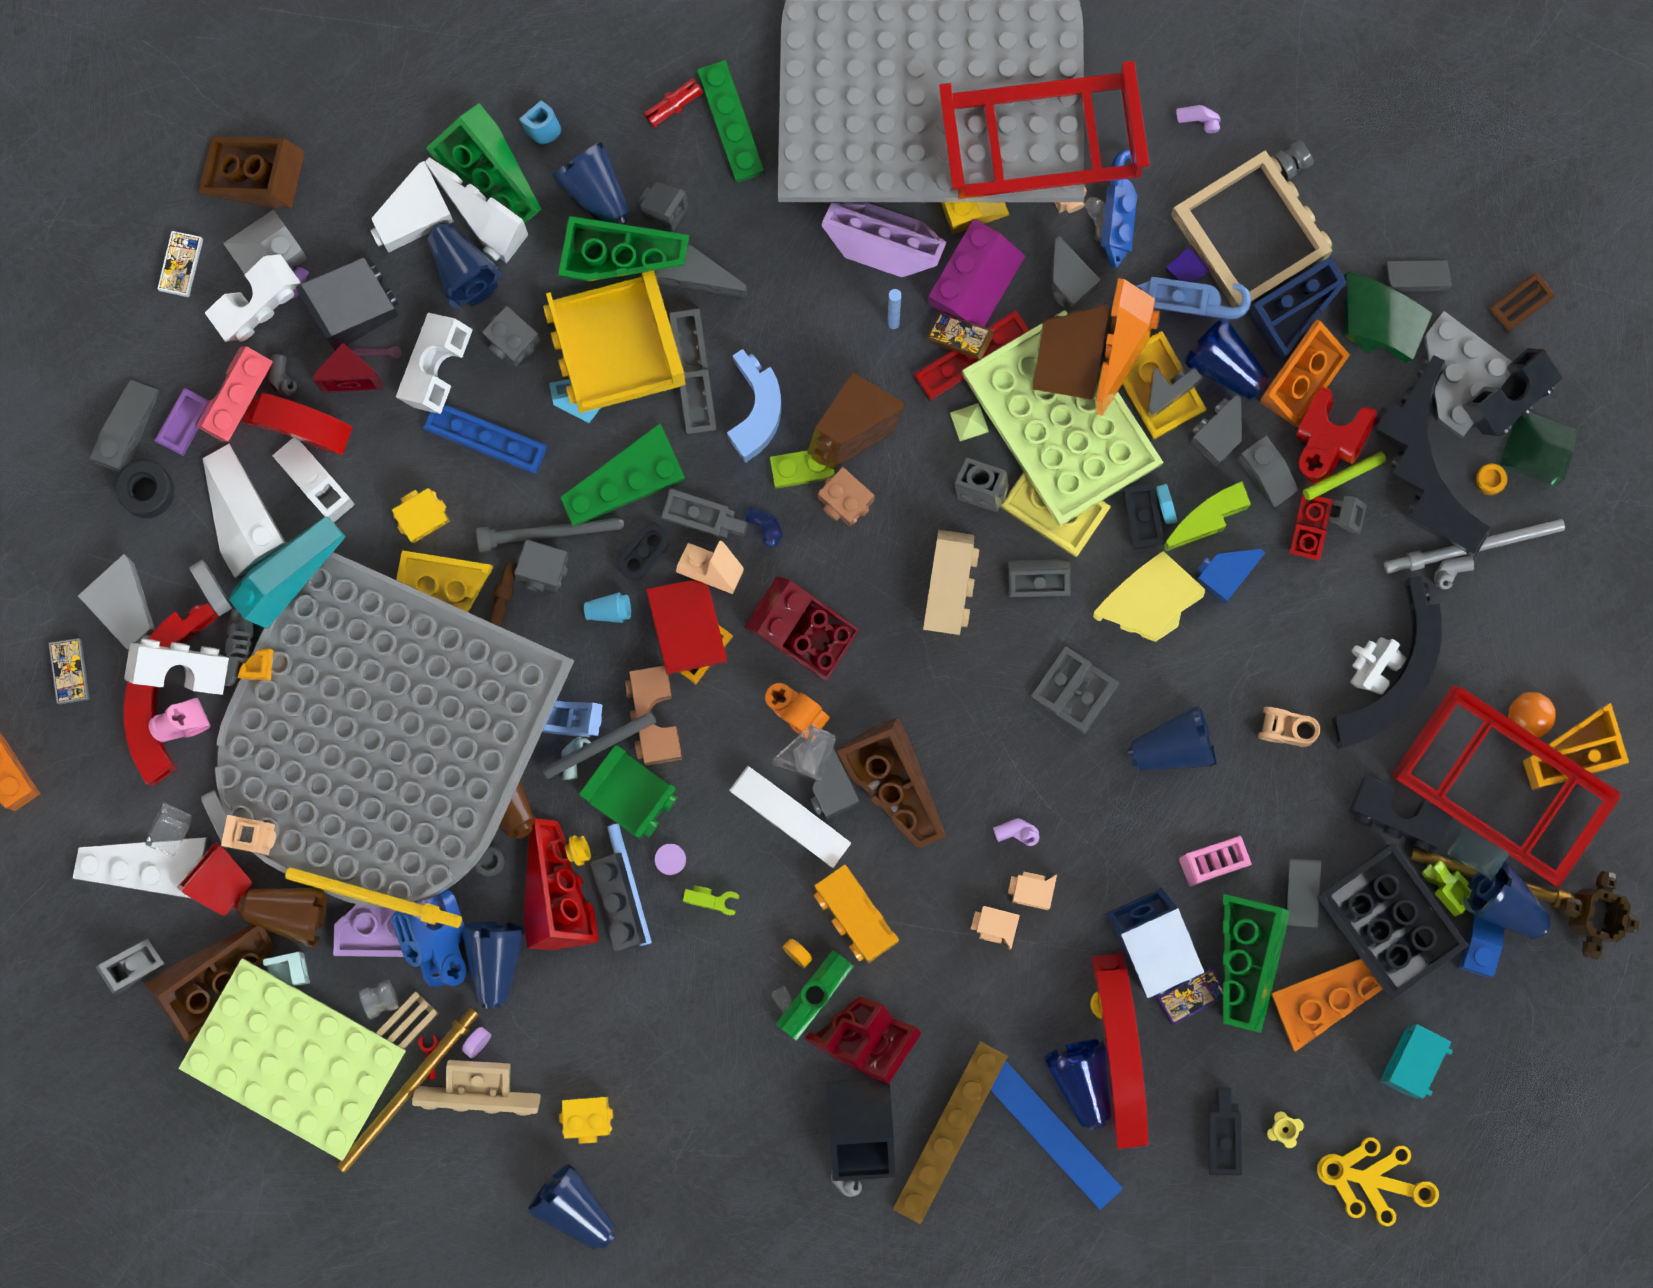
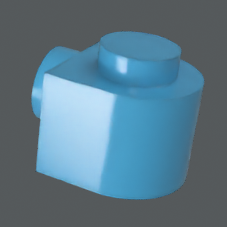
M542 100L519 119L526 135L537 143H550L557 139L561 133V126L553 109Z

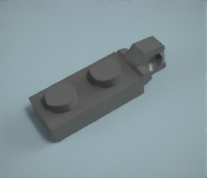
M674 489L669 490L660 517L662 520L723 538H727L728 533L744 537L748 527L747 522L735 519V511L730 510L727 506Z

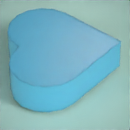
M1167 484L1157 486L1155 489L1165 524L1169 525L1178 522Z

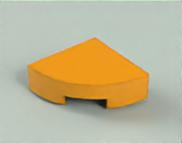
M269 648L256 651L246 663L242 664L238 678L271 681L274 650Z

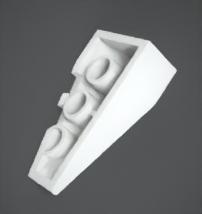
M227 444L204 457L203 464L220 553L233 576L237 579L247 573L253 565L285 545L286 542L231 445Z

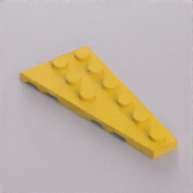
M402 550L396 581L469 612L493 566Z

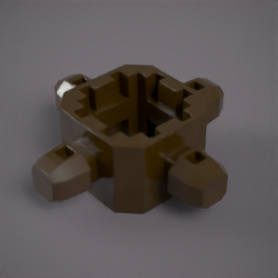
M1601 871L1595 883L1597 889L1582 888L1574 894V898H1564L1560 902V912L1570 917L1568 925L1572 933L1586 937V941H1583V957L1598 960L1603 952V941L1617 943L1625 937L1626 932L1634 933L1639 929L1640 921L1636 916L1630 914L1631 905L1627 897L1613 893V889H1616L1617 877L1614 873ZM1598 899L1606 903V908L1610 909L1609 914H1606L1604 924H1607L1606 929H1601V931L1593 928V922H1589L1590 917H1593L1595 907L1592 906L1593 902H1598Z

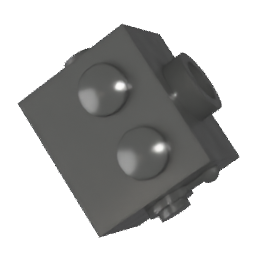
M508 306L498 315H495L491 319V323L482 332L484 338L491 344L488 347L489 350L500 360L506 357L516 367L527 355L529 356L533 353L534 347L541 341L539 334Z
M966 457L955 481L958 500L998 513L1009 488L1006 470Z
M526 539L523 550L517 554L515 561L517 562V568L514 570L516 581L526 584L525 587L535 592L542 593L543 590L557 593L558 588L561 586V579L566 577L568 568H566L567 552Z

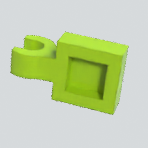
M1440 860L1434 866L1431 864L1427 865L1421 873L1428 882L1439 886L1435 892L1436 896L1454 916L1462 914L1465 910L1463 903L1464 895L1469 899L1472 891L1467 887L1469 884L1459 871L1450 873L1446 865Z
M694 885L693 891L685 889L684 903L718 910L728 916H733L736 911L725 907V902L728 898L739 899V895L735 892H725L720 897L711 895L712 889Z

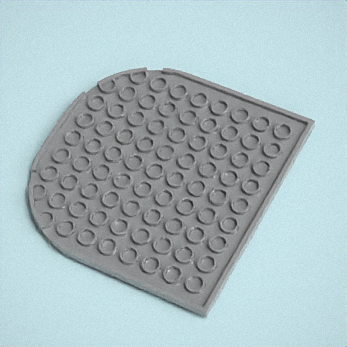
M786 0L781 24L778 202H1084V184L958 199V190H952L939 84L951 83L952 93L1084 77L1083 16L1080 1ZM1081 94L994 105L1004 180L1084 170V109ZM985 106L955 109L965 185L995 181Z
M332 552L268 629L264 628L252 655L261 649L270 648L274 650L271 681L240 679L227 707L217 738V745L219 746L218 767H215L216 783L221 804L226 815L275 824L276 839L269 855L254 854L265 863L285 874L287 869L292 867L414 903L427 900L457 883L475 866L489 847L575 660ZM243 826L241 838L244 842H252L254 828ZM324 890L325 893L346 902L362 906L385 908Z

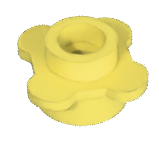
M1277 1112L1274 1115L1275 1122L1273 1127L1267 1131V1136L1271 1141L1278 1140L1284 1143L1285 1147L1293 1148L1297 1144L1296 1138L1299 1135V1131L1303 1130L1304 1124L1300 1119L1287 1117L1285 1112ZM1283 1127H1287V1128H1288V1132H1287V1133H1284V1132H1283V1130H1282Z

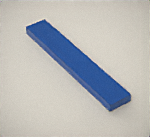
M1005 1061L990 1091L1096 1207L1101 1210L1123 1188L1010 1064Z

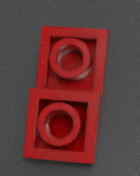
M1302 492L1289 554L1320 561L1333 499L1318 496L1308 501Z

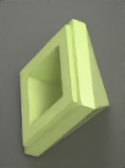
M979 403L950 413L960 442L989 432Z

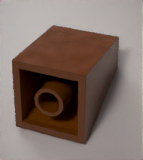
M852 372L815 427L807 453L818 464L828 465L832 469L836 468L892 435L897 428L905 403Z

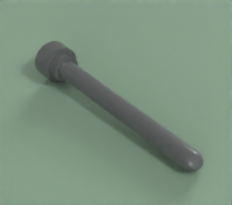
M621 518L587 521L573 528L571 523L499 532H496L495 529L489 530V527L476 528L479 552L492 551L494 547H498L497 544L526 541V539L536 540L620 530L624 527V521Z

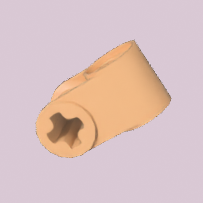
M1274 707L1263 708L1265 719L1262 732L1258 733L1259 739L1307 747L1312 745L1318 738L1320 726L1314 718ZM1274 719H1276L1275 730L1273 731ZM1300 724L1309 725L1313 730V736L1309 739L1301 738L1297 733V726Z

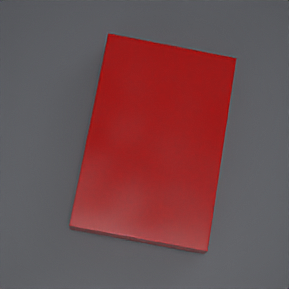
M694 579L646 589L666 675L727 662L708 584Z

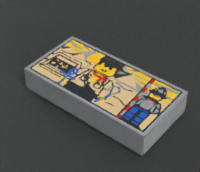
M77 638L49 643L57 704L90 700L82 640Z

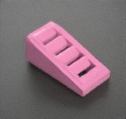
M1241 836L1187 853L1179 858L1190 887L1252 865ZM1232 846L1238 863H1233L1228 847ZM1219 850L1226 866L1223 868L1216 852ZM1205 855H1208L1214 871L1210 872L1204 857Z

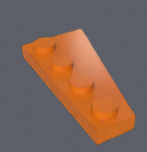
M1360 958L1273 992L1271 997L1292 1050L1296 1052L1362 1003L1383 990V988Z

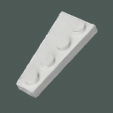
M208 838L78 848L73 878L190 898L182 893L177 886L206 853Z

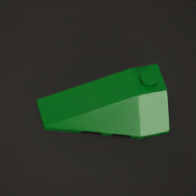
M477 104L460 116L426 147L440 165L456 174L466 183L476 187L488 199L491 197L520 217L524 224L542 210L499 127L480 104Z
M569 216L558 276L594 281L681 267L685 265L690 236Z

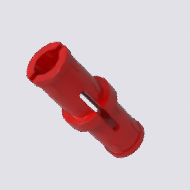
M690 78L689 81L672 93L669 91L665 93L664 99L643 112L653 128H656L657 125L674 113L677 115L681 113L685 105L703 94L700 86L695 84L696 81L693 78Z

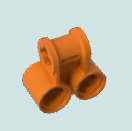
M783 683L771 685L765 694L767 705L777 716L789 723V726L809 742L814 740L830 719L811 698L802 692L798 694ZM781 698L786 700L784 703L779 702Z

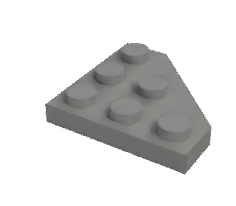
M1443 311L1424 336V342L1429 362L1433 355L1445 360L1446 365L1434 393L1436 420L1462 439L1474 424L1463 405L1483 387L1501 388L1511 375L1507 366L1512 361Z

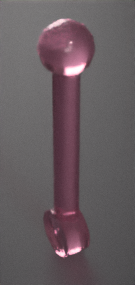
M393 346L391 349H351L356 355H390L393 359H398L402 356V351L398 346Z

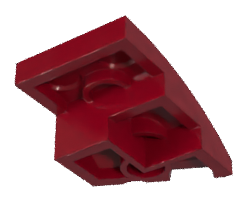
M859 996L848 1004L843 1011L837 1012L830 1017L831 1023L816 1034L811 1031L805 1038L810 1044L840 1062L889 1084L920 1037L921 1032L916 1026L894 1019L883 1004Z

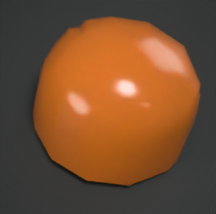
M1525 692L1512 702L1509 707L1508 718L1536 737L1541 738L1554 726L1556 709L1551 700L1542 693Z

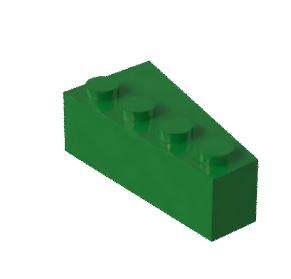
M1223 894L1225 921H1223V934H1225V953H1223V965H1225L1223 1024L1262 1033L1291 911Z

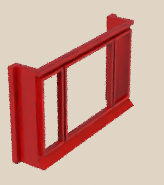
M1135 61L1122 62L1121 73L952 93L951 83L939 84L952 190H958V199L1140 178L1143 167H1149L1150 165ZM1121 90L1132 165L1102 168L1091 93ZM1081 94L1092 169L1004 180L994 105ZM985 106L995 181L965 185L955 109Z
M1452 685L1390 776L1546 879L1556 889H1559L1621 798L1619 791L1461 686L1457 688ZM1458 704L1484 722L1436 791L1412 775L1411 771ZM1491 727L1568 777L1521 847L1445 797ZM1578 784L1603 801L1556 870H1554L1529 852L1572 789Z

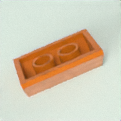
M1316 320L1266 390L1259 403L1299 428L1317 391L1322 387L1327 388L1350 354L1324 324Z

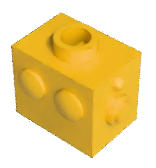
M430 488L419 494L417 490L408 493L401 498L402 504L392 509L394 513L393 518L398 521L399 526L397 528L401 534L407 535L412 543L419 541L450 522L445 513V508H447L443 500H439L436 497V492Z
M608 1097L562 1100L559 1122L563 1125L562 1134L564 1139L578 1138L579 1144L597 1142V1136L611 1135L612 1127L610 1126V1121L613 1119V1109H610L608 1105Z

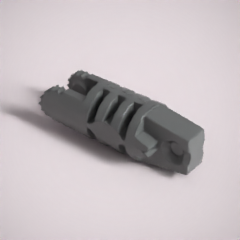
M232 609L226 631L228 639L225 640L226 647L224 648V653L229 658L224 685L233 686L234 684L237 688L240 681L238 678L239 670L242 664L246 663L249 656L252 655L251 648L253 647V642H250V639H254L253 623L245 620L237 609Z

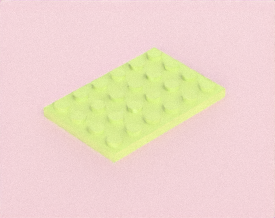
M1064 310L1056 316H1065L1068 313ZM1042 324L962 370L961 374L1057 525L1061 526L1160 467L1163 461L1118 392L1104 415H1097L1096 400L1102 371L1101 365H1099L1092 400L1032 390L1038 358V343Z
M242 958L178 1069L343 1161L406 1050Z

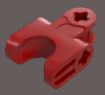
M1325 387L1317 391L1296 435V439L1307 443L1299 459V468L1306 480L1313 484L1332 476L1340 459L1351 464L1356 461L1377 419L1376 410L1364 407L1358 411L1355 419L1349 424L1338 426L1329 421V413L1333 406L1334 398L1332 391ZM1320 461L1322 465L1321 469L1315 468L1312 471L1310 465H1316Z

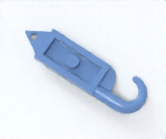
M1151 277L1150 281L1136 286L1139 289L1142 288V291L1155 298V309L1223 319H1238L1245 315L1251 304V295L1248 289L1237 283L1233 284V288L1242 294V302L1235 308L1221 306L1219 291L1217 288L1207 284Z

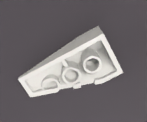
M429 157L426 160L429 171L484 247L482 251L496 262L500 258L507 263L528 236L523 220L495 199L490 197L486 201V197L473 185L469 184L463 187L461 185L463 181L456 174Z

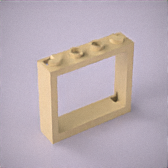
M1266 150L1173 208L1171 213L1172 218L1198 257L1209 268L1208 272L1231 307L1234 308L1238 307L1242 302V294L1233 288L1234 283H1239L1190 210L1261 167L1315 248V251L1249 292L1251 295L1250 305L1328 258L1333 251L1329 236L1324 231H1319L1314 223L1316 221L1314 214L1308 206H1302L1297 198L1299 193L1291 181L1286 182L1280 173L1282 171L1280 163L1274 156L1270 157Z

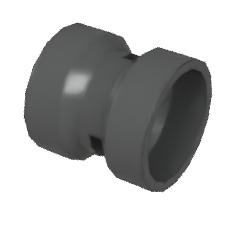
M1300 139L1292 142L1287 150H1279L1272 155L1280 163L1282 168L1280 173L1286 181L1295 177L1300 169L1306 170L1314 165L1310 151Z

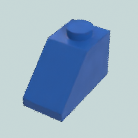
M1261 549L1220 553L1212 561L1207 557L1196 570L1200 575L1196 581L1208 593L1225 605L1265 552Z
M1473 915L1465 939L1469 946L1462 950L1457 969L1485 978L1494 977L1503 947L1505 928Z

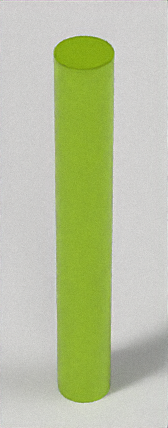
M1379 451L1304 489L1303 495L1306 500L1310 501L1387 461L1386 456L1382 451Z

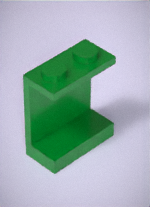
M616 744L579 793L580 797L639 840L644 835L649 838L659 825L656 819L663 810L668 813L678 799L674 795L677 792L674 786L669 785Z

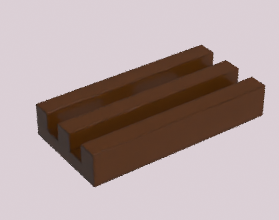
M1536 272L1491 306L1488 311L1496 317L1495 320L1499 324L1501 323L1504 327L1503 330L1508 333L1553 299L1556 294L1539 273ZM1535 281L1539 285L1504 313L1499 310ZM1545 292L1546 295L1512 322L1508 321L1507 318L1539 293Z

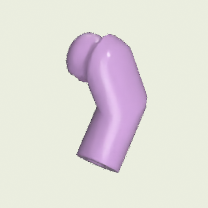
M1203 105L1177 108L1179 123L1199 121L1204 124L1203 129L1206 133H1216L1219 131L1221 119L1218 113Z
M1019 818L993 827L998 842L1014 837L1027 846H1034L1039 841L1038 829Z

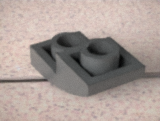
M1290 858L1287 910L1291 911L1288 921L1289 926L1318 928L1319 900L1317 897L1320 895L1321 860Z

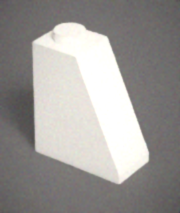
M425 161L415 167L371 218L376 228L370 231L378 247L384 244L389 253L429 234L431 229L440 223L450 224L454 222Z

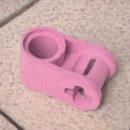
M199 698L173 704L166 709L165 713L156 715L149 721V730L152 736L161 742L182 737H192L211 727Z

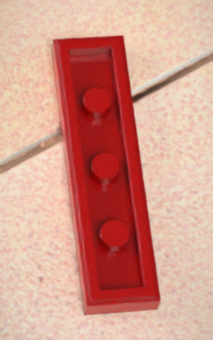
M1016 310L988 327V329L993 331L994 336L982 359L1030 331ZM951 350L916 372L914 378L929 401L965 380L961 374L962 370L979 360Z

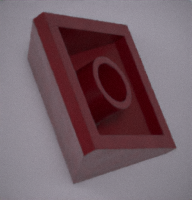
M344 343L313 374L314 382L323 393L384 390L383 382L377 373Z

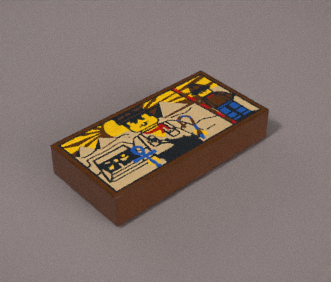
M940 312L927 336V340L932 344L981 360L994 333L991 329Z

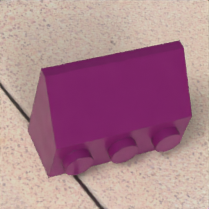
M973 219L928 296V305L941 313L985 327L1023 262L1025 255L1001 233Z

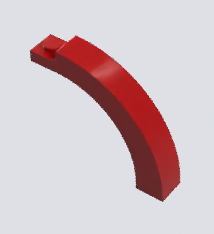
M206 603L204 606L198 604L188 611V617L185 620L175 611L158 626L148 639L160 641L159 646L170 648L171 643L186 644L220 616H218L209 603ZM128 681L124 700V727L127 743L135 765L146 784L155 786L178 769L168 754L164 743L156 740L149 730V721L157 715L160 687L133 684Z
M1123 953L1092 956V967L1106 1045L1112 1121L1117 1149L1147 1146L1149 1143L1144 1077L1128 970L1125 967Z

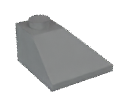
M274 210L223 243L244 274L263 256L281 254L291 270L308 259Z

